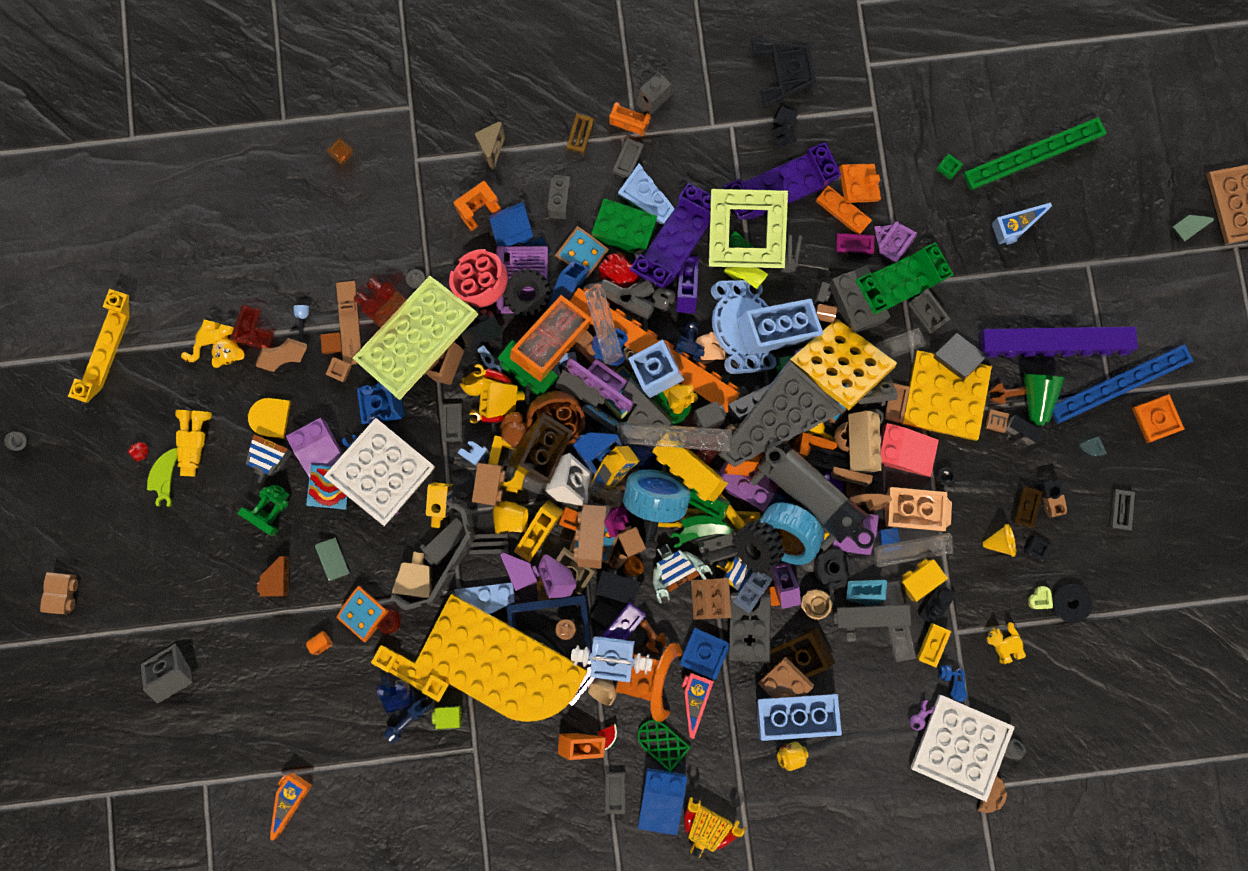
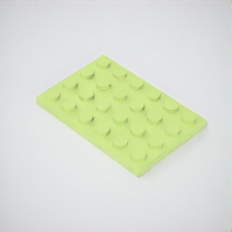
M429 276L353 359L400 400L479 314L433 277Z

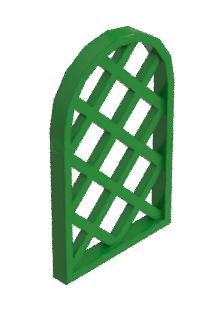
M649 720L643 723L638 730L639 744L670 772L691 748L662 722ZM655 722L656 729H648V723ZM658 723L663 725L665 728H658ZM666 730V738H659L658 731ZM656 731L657 739H649V732ZM668 731L671 732L675 737L669 738ZM640 732H646L647 739L640 740ZM667 740V748H660L659 741ZM669 740H676L677 747H669ZM679 740L686 746L679 747ZM657 741V749H650V742ZM642 742H647L648 749L642 744ZM679 749H686V750L683 752V754L680 756V750H679ZM667 750L668 758H661L660 751ZM670 750H677L678 757L670 758ZM653 751H658V758L652 753ZM668 760L669 767L666 766L662 761ZM671 760H677L671 767Z

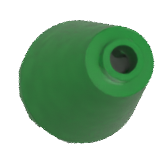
M1024 374L1029 420L1033 421L1034 425H1045V422H1050L1064 383V377Z

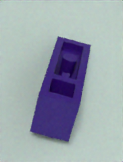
M689 256L679 271L676 312L695 314L699 257Z

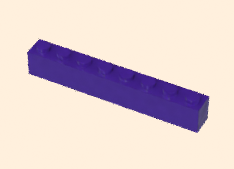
M1136 327L983 329L978 333L979 350L987 355L986 358H996L998 355H1005L1006 358L1024 355V357L1030 358L1035 357L1036 354H1043V357H1053L1055 354H1062V357H1071L1074 354H1081L1082 357H1087L1096 353H1100V356H1110L1112 353H1118L1119 356L1131 355V352L1138 349Z

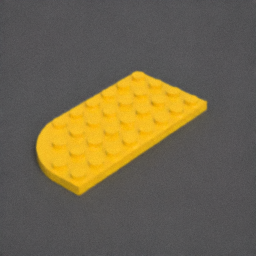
M451 594L415 663L502 715L513 720L527 722L546 719L564 709L576 696L588 672V669L579 664L575 666L574 662L454 594Z

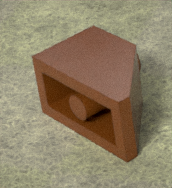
M280 556L260 576V581L257 583V591L260 593V596H289V557Z

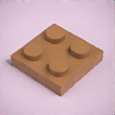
M786 657L758 682L772 698L802 697L814 687V684Z

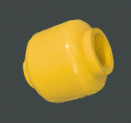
M798 742L781 746L777 753L780 766L788 771L804 767L806 765V758H808L807 749Z

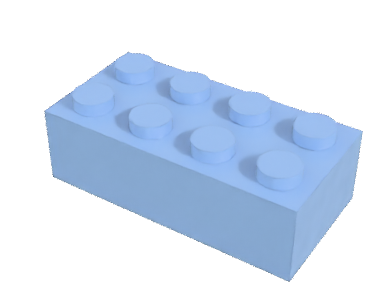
M811 299L749 310L736 319L748 355L809 343L815 337L823 335Z

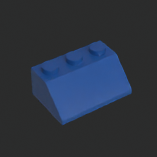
M587 433L578 437L573 446L581 460L595 476L603 459L616 446H622L616 434Z

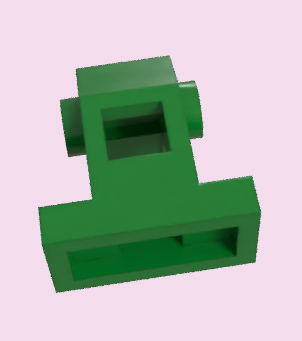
M272 485L263 488L259 492V497L262 499L254 510L250 511L242 507L237 514L268 535L275 536L279 529L271 524L279 512L287 507L289 494L284 492L282 487ZM269 500L275 503L270 514L263 510Z

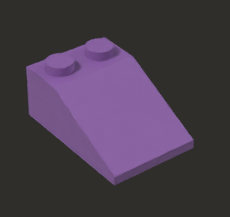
M321 418L286 436L293 452L309 477L311 464L333 466L343 455L327 422Z

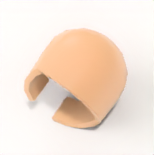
M711 331L709 334L702 335L695 340V343L705 347L704 357L701 356L700 358L701 364L706 365L716 359H727L725 350L719 345L714 332Z

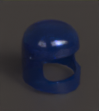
M396 680V686L392 688H387L385 684L376 687L386 713L389 714L404 709L411 704L413 698L412 690L406 681Z

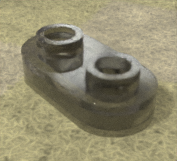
M594 482L588 488L589 497L593 501L615 508L623 503L624 494L616 487Z

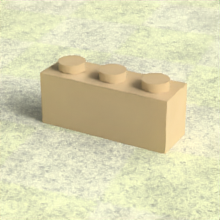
M863 411L848 414L850 470L863 474L881 471L879 413Z

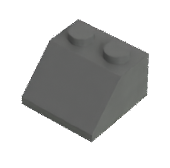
M176 644L141 664L143 691L156 703L169 698L174 693L193 683L191 669Z

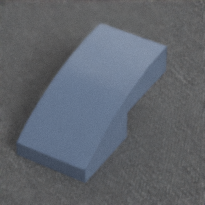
M753 572L733 603L749 614L769 586L772 578L765 573Z

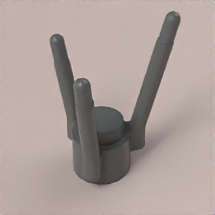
M792 235L788 236V255H785V268H781V272H795L796 268H798L802 236L798 238L795 257L792 255Z

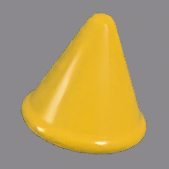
M1005 524L1003 528L983 542V547L1011 555L1012 557L1016 556V544L1011 526Z

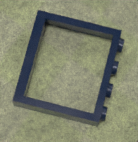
M585 595L507 605L509 626L517 629L515 612L580 604L585 646L589 650L592 649Z

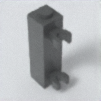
M910 604L838 607L837 612H834V623L838 624V628H847V642L856 641V627L895 626L896 640H904L903 626H911Z

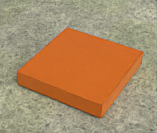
M1169 394L1132 408L1146 443L1185 430Z

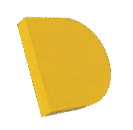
M272 398L258 400L252 405L248 414V422L252 430L265 437L285 439L291 401Z

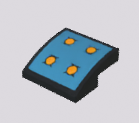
M586 403L581 408L584 415L612 434L622 425L599 407Z

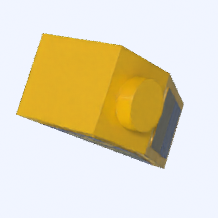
M616 446L603 459L591 481L592 487L600 498H604L640 461L629 446Z

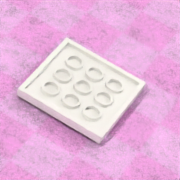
M375 418L324 477L385 527L435 469V466Z
M938 695L934 711L931 713L910 769L987 802L1014 726L945 696Z

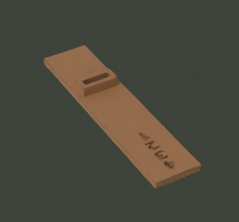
M356 282L336 283L342 358L343 361L355 365L358 363L353 357L361 350Z

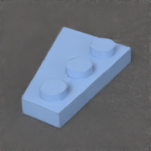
M640 164L637 165L618 192L620 197L641 211L658 216L657 222L663 226L675 209L664 194L659 191L650 176L648 177Z
M512 583L455 589L456 596L488 614L515 602Z

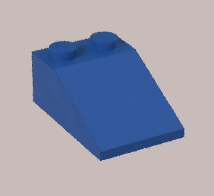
M651 768L646 769L638 829L671 835L678 834L687 781L686 774Z

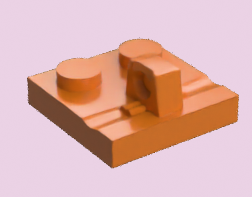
M842 164L839 167L845 203L878 202L881 200L878 185L880 177L879 174H876L875 164Z

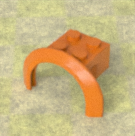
M669 644L663 652L660 661L653 659L652 670L648 671L647 675H645L644 670H640L636 674L634 667H632L630 682H617L615 692L651 701V714L653 719L658 722H663L671 712L665 711L663 708L662 692L671 662L677 656L682 657L683 655L680 644Z

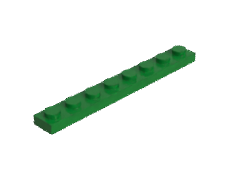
M1098 117L964 172L963 176L970 191L1101 138L1107 133Z

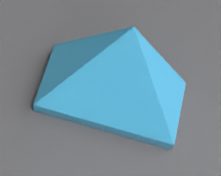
M848 581L847 600L865 606H876L886 600L887 581Z

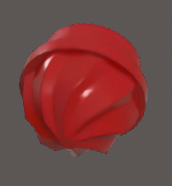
M138 442L130 445L131 448L127 452L136 462L146 459L148 455L146 444Z

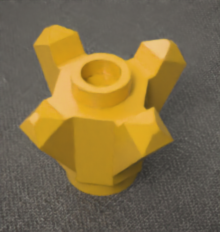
M676 384L663 391L668 399L670 408L676 414L682 413L684 408H687L691 402L694 403L698 399L697 394L693 392L692 385Z

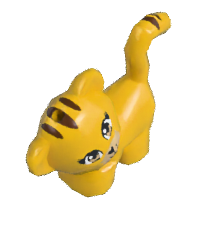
M203 319L201 328L195 336L193 354L190 355L187 352H183L181 358L187 362H195L200 358L202 346L214 344L211 351L213 356L212 365L214 368H218L222 365L234 363L236 360L244 359L245 353L235 341L228 338V336H233L236 333L237 328Z

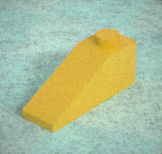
M548 500L539 509L514 552L530 562L558 522L564 510Z

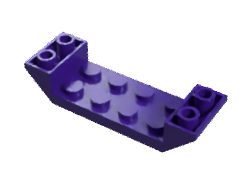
M826 142L808 149L807 154L744 182L740 178L724 185L723 188L731 190L788 191L787 204L823 189L839 178L841 173ZM734 209L739 220L754 219L767 213V210Z
M688 183L679 195L677 207L644 256L639 254L630 271L661 288L672 283L710 226L711 194Z

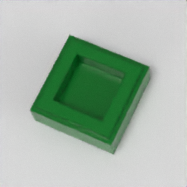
M948 153L936 170L951 180L963 164Z

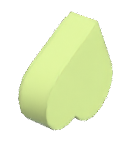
M1046 586L1037 587L1034 594L1028 598V605L1032 609L1053 608L1051 590Z

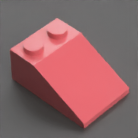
M888 423L882 426L880 449L884 466L931 477L939 440L908 428Z

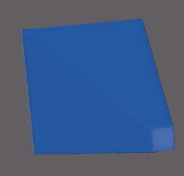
M898 528L878 531L882 550L901 547Z

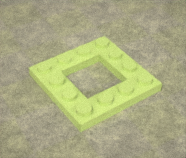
M711 189L708 266L785 268L788 191ZM730 209L767 210L766 248H729Z

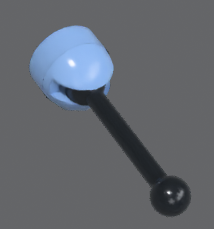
M294 305V315L299 319V342L303 343V319L309 315V306Z

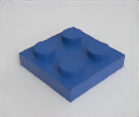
M694 628L679 665L716 680L730 643Z

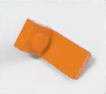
M803 432L795 438L793 449L804 458L810 452V445L832 451L837 448V443L832 442L829 438H820L810 432Z

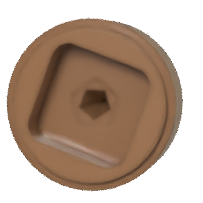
M567 619L560 621L556 626L558 637L564 640L572 638L576 632L575 624Z

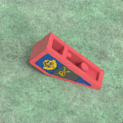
M691 672L689 676L685 675L682 687H684L689 737L694 739L714 681Z

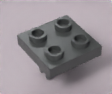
M889 373L858 401L859 404H862V408H866L867 403L881 402V406H884L886 401L897 400L898 393ZM856 374V375H855V376H857V377H862L861 374Z

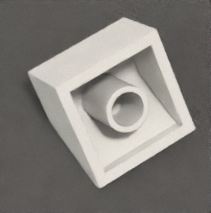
M570 453L563 455L550 483H547L545 491L557 501L580 506L587 505L593 473Z

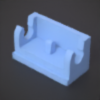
M472 441L468 442L473 448L470 450L471 453L464 449H460L458 452L464 459L476 467L480 462L485 463L490 456L488 449L482 448Z

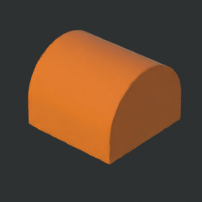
M322 631L308 640L306 646L311 654L319 655L333 646V642Z

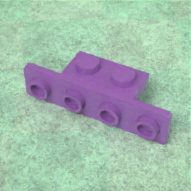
M569 358L567 368L572 375L579 376L587 386L596 388L604 398L614 401L619 409L628 412L632 409L633 403L620 394L626 386L627 380L597 359L587 370Z

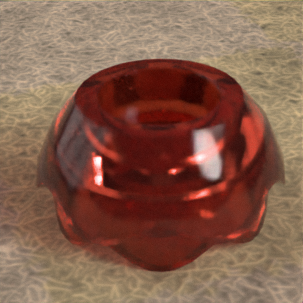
M387 609L389 612L377 627L382 633L391 634L399 629L401 617L394 610Z

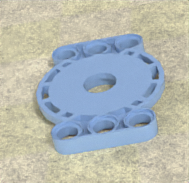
M745 280L719 281L711 288L712 296L718 300L713 310L712 328L719 345L730 355L725 360L724 366L727 372L732 374L766 372L776 366V359L769 353L770 351L751 355L747 353L736 319L746 311L769 306L759 297L763 291L762 285L756 289V294H753L750 291V284ZM718 286L723 288L724 295L718 293ZM734 286L740 289V295L734 292ZM764 358H767L769 360V367L764 365ZM731 359L737 362V369L731 366ZM747 359H751L753 361V368L748 366Z

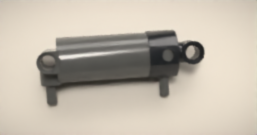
M778 447L768 449L766 458L757 466L759 471L749 482L755 486L766 475L803 509L811 513L830 534L820 545L824 551L835 540L841 544L847 537H850L861 549H868L873 545L875 541L874 533L862 525V521L868 515L850 498L848 499L794 449L790 450L787 454ZM773 455H781L779 461H771ZM862 533H867L870 536L868 544L860 543L859 536Z

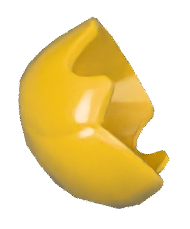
M471 373L466 378H462L460 386L468 395L479 396L481 394L482 378L485 375L476 377Z

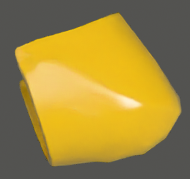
M501 501L493 506L495 533L502 535L512 531L525 533L528 527V509L509 501Z

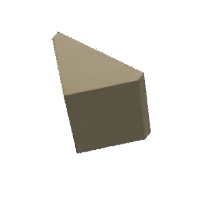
M497 122L474 133L478 147L490 170L493 171L505 140V133L501 122Z
M565 547L556 559L571 569L573 577L576 579V588L573 591L580 595L597 570L589 567H577V559H574V554Z

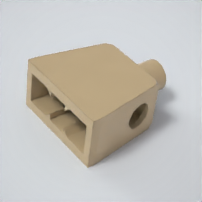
M413 552L412 563L402 562L392 593L424 598L430 597L432 593V567L423 565L424 553Z

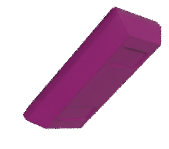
M837 233L836 252L874 254V235Z

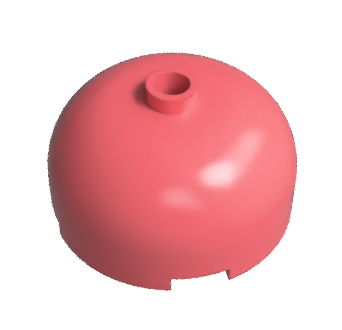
M478 249L465 254L459 259L460 263L454 272L451 271L449 284L452 292L471 307H486L495 303L505 292L508 283V273L503 262L496 254L487 252L485 249Z

